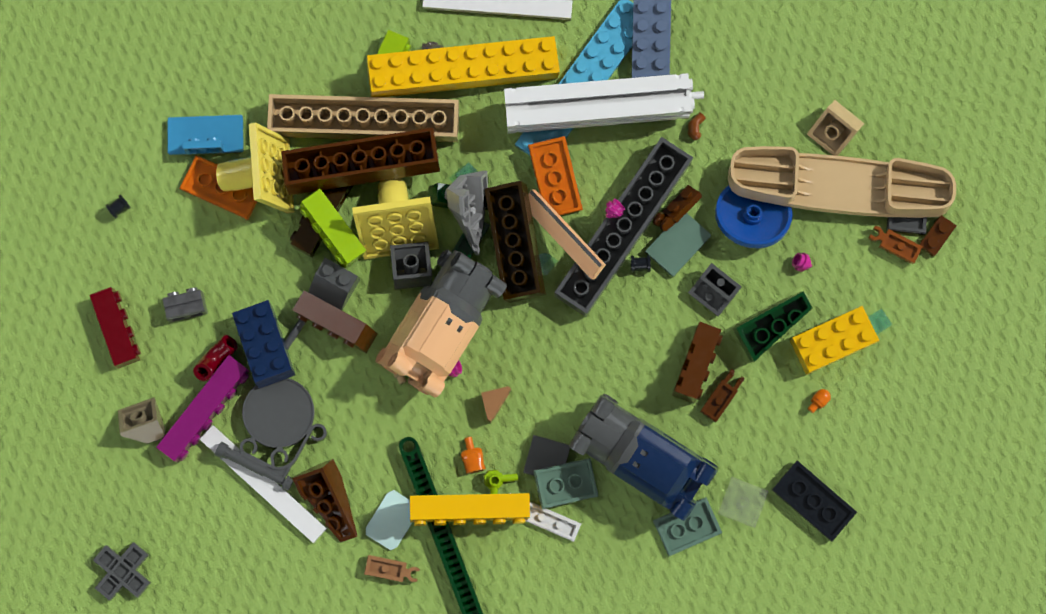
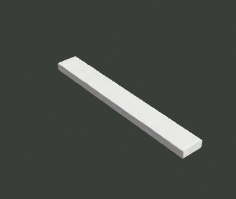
M423 0V9L571 20L573 0Z
M214 425L200 438L214 453L221 442L228 444L231 450L241 453L240 449ZM222 458L232 470L312 543H315L327 528L289 493L281 490V486L278 483L227 458Z

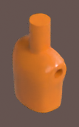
M472 437L464 438L467 449L461 452V457L466 474L486 470L482 449L479 447L474 448Z

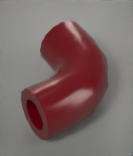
M224 335L193 368L195 377L201 381L209 380L227 356H231L237 350L238 345L236 341L228 335Z

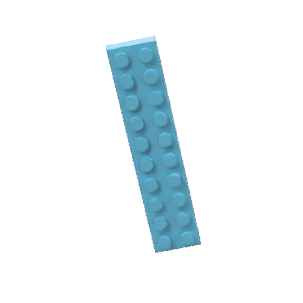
M618 1L559 84L610 79L632 48L633 3L631 1ZM573 128L523 132L515 146L530 156L529 144L562 136L567 138Z

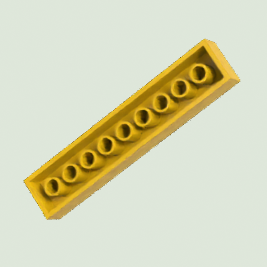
M555 36L367 55L371 97H391L557 79L560 73Z

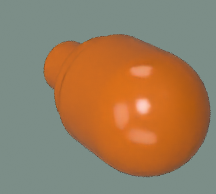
M826 389L818 390L811 399L812 404L807 409L814 413L818 408H824L831 399L830 392Z

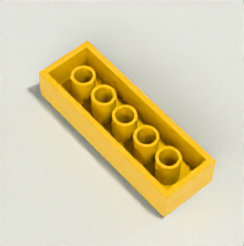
M529 493L410 496V523L414 522V526H426V522H434L435 526L446 525V522H454V525H465L466 521H473V525H483L486 521H493V524H505L506 520H512V524H524L530 518Z

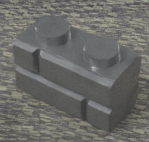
M196 287L186 290V293L182 294L171 292L167 294L168 297L163 298L166 318L169 322L208 314L204 293Z

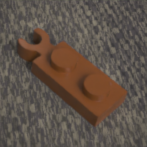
M879 226L873 227V230L878 232V236L875 237L870 234L868 238L871 241H880V248L911 264L915 263L923 246L890 229L884 233Z

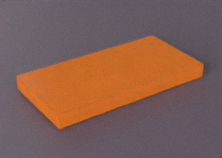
M565 136L529 144L528 148L540 195L559 215L583 210Z
M196 155L180 186V190L249 220L257 204V201L254 200L253 188L236 191L221 190L216 177L218 164Z

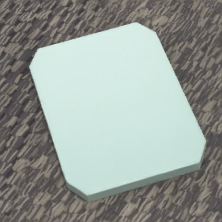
M395 490L388 492L366 526V535L389 550L397 548L412 524L410 523V500Z

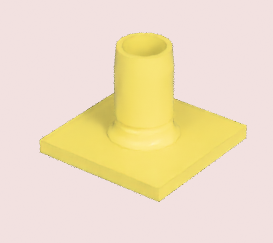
M258 123L249 124L251 157L219 163L216 169L218 185L223 191L253 188L255 201L287 214L294 213L293 195H288L285 187L281 151L290 150L289 139Z
M401 178L380 181L378 184V204L352 208L359 241L366 249L363 255L364 260L391 256L390 245L428 242L429 250L439 249L430 197L409 199L406 183Z

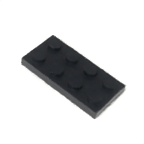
M798 460L772 489L777 496L831 542L857 513L856 510Z

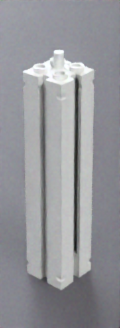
M688 73L518 87L516 89L506 88L504 93L508 134L676 120L678 118L689 119L690 114L695 109L694 99H704V91L691 92L693 90V81L689 79Z

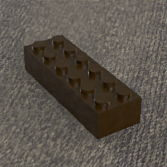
M520 180L485 188L500 280L507 284L503 293V300L511 303L546 295L527 184Z

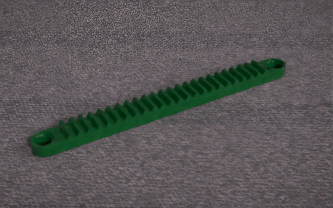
M413 437L403 438L399 443V450L416 495H438L418 442ZM407 441L414 443V449L411 452H406L403 448ZM427 522L462 614H484L449 522L442 526H435L434 522Z

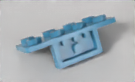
M242 115L168 118L169 155L237 153L244 151Z

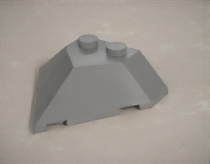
M487 171L460 175L445 191L448 208L457 220L475 255H479L480 252L479 241L480 237H482L486 208L484 206V196H486L485 188H488Z

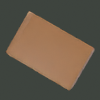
M507 386L481 393L487 419L490 423H492L510 394V387Z

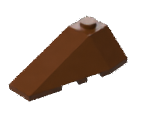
M334 459L320 463L292 478L300 496L310 502L314 507L313 511L323 517L326 521L325 525L340 542L358 536L343 479Z

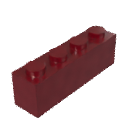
M109 287L89 295L114 366L122 368L140 361L139 355L141 351L138 344H134L132 337L135 334L132 327L127 324L128 314L125 308L122 309L121 307L122 297L119 291Z

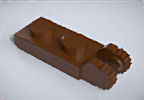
M687 185L662 212H659L653 218V224L658 227L660 226V229L663 231H668L702 198L701 193Z
M733 369L720 382L700 411V413L715 423L738 392L737 389L745 379L741 376L736 381L734 387L729 385L727 382L734 375L735 371Z

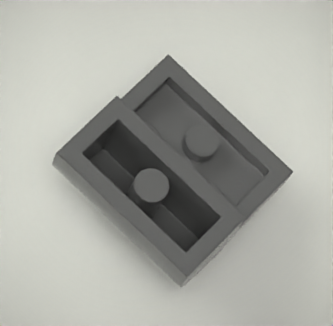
M711 263L688 293L719 317L742 286Z

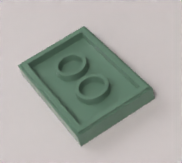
M686 213L668 231H663L645 253L650 255V258L669 275L674 277L712 235Z
M590 458L533 470L541 509L598 497Z
M707 497L696 501L695 507L685 521L677 518L672 513L653 520L668 557L722 533Z

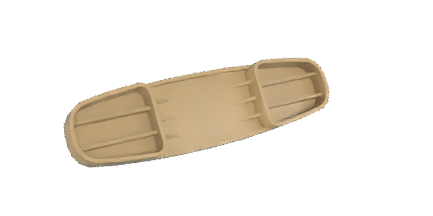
M743 147L732 156L728 170L729 187L738 196L781 206L829 213L876 217H940L950 209L956 196L955 178L947 169L901 158H894L890 162L844 156L798 153L793 147Z

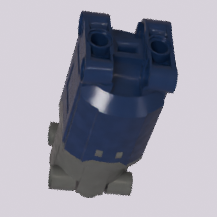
M605 393L600 395L578 428L569 447L581 455L586 453L606 466L609 472L670 510L677 518L685 521L696 505L693 497L702 484L706 486L710 484L718 471V466L708 459L702 458L644 419L637 418L617 405L618 402Z

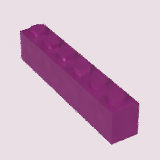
M228 355L156 448L174 462L183 461L189 454V448L199 442L200 434L203 430L210 428L216 414L219 415L224 410L225 402L235 396L237 393L236 388L239 384L246 382L250 371Z

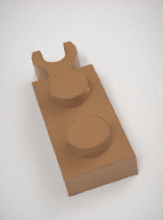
M368 555L364 574L403 582L404 577H407L411 582H417L418 579L411 577V572L420 571V569L417 567L406 569V562Z

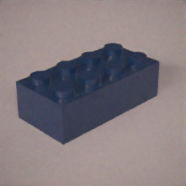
M269 300L232 313L254 382L259 389L296 375L273 306Z

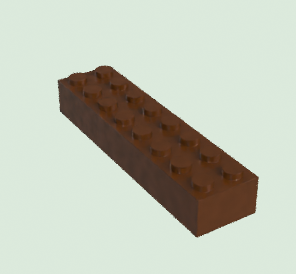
M433 127L281 151L284 183L288 195L440 172Z

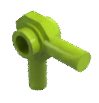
M488 470L484 474V485L490 489V494H498V489L503 482L518 481L517 473L503 475L498 470Z

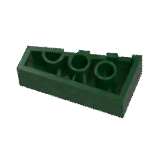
M804 291L798 292L732 329L750 362H755L813 307Z

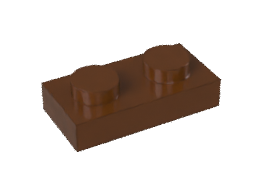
M943 215L940 216L919 245L923 246L922 249L931 256H936L957 225Z

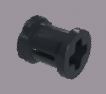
M121 194L113 203L105 205L115 219L125 209L131 208Z
M647 255V257L631 256V273L635 271L651 272L650 255Z

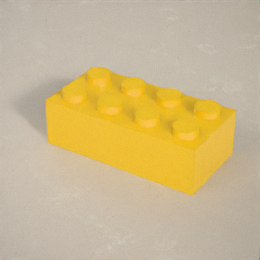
M860 306L793 337L790 343L805 374L808 375L874 345L880 340L863 306Z

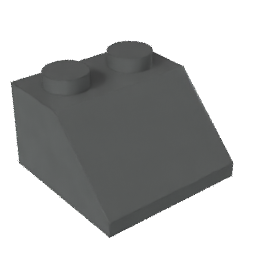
M428 242L390 245L395 290L424 287L432 284Z
M324 258L315 273L308 293L343 310L360 279L352 272Z

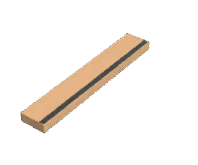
M532 189L528 194L532 216L591 279H596L606 264L536 190Z

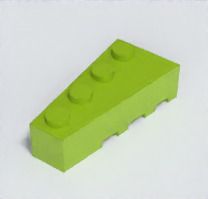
M318 189L301 201V213L310 220L313 229L317 234L319 233L324 244L332 252L341 267L346 269L362 258L366 249L321 189Z

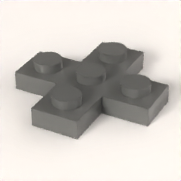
M135 542L130 545L122 556L117 554L108 545H105L93 559L95 563L107 572L95 589L109 601L116 596L123 586L135 597L139 598L152 583L137 570L149 554Z

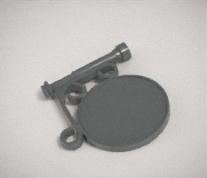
M287 378L260 389L255 385L250 390L243 404L242 416L244 425L251 438L244 439L240 443L241 453L231 450L228 444L221 442L214 455L221 459L227 458L261 476L271 479L282 485L281 490L283 491L285 489L289 490L293 480L288 473L299 458L313 430L321 428L324 431L323 436L320 438L311 436V439L316 442L323 441L326 438L327 431L322 424L313 425L315 410L308 391L300 383ZM305 437L294 459L285 466L276 467L274 455L276 453H283L285 455L284 462L287 463L288 454L283 448L293 446ZM256 441L263 446L276 448L270 456L271 465L252 456L258 449ZM247 442L254 444L252 455L243 450V446Z

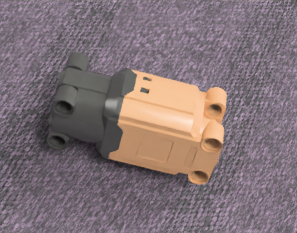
M446 249L441 253L437 260V264L442 267L431 285L424 286L387 347L378 353L375 360L376 363L395 375L408 376V384L425 395L435 398L442 393L445 387L444 381L481 325V312L492 295L499 298L507 287V284L494 276L487 267L471 260L456 250L452 253Z

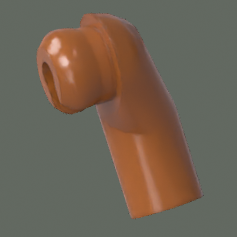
M701 112L687 125L688 135L692 140H698L701 137L699 125L706 119Z

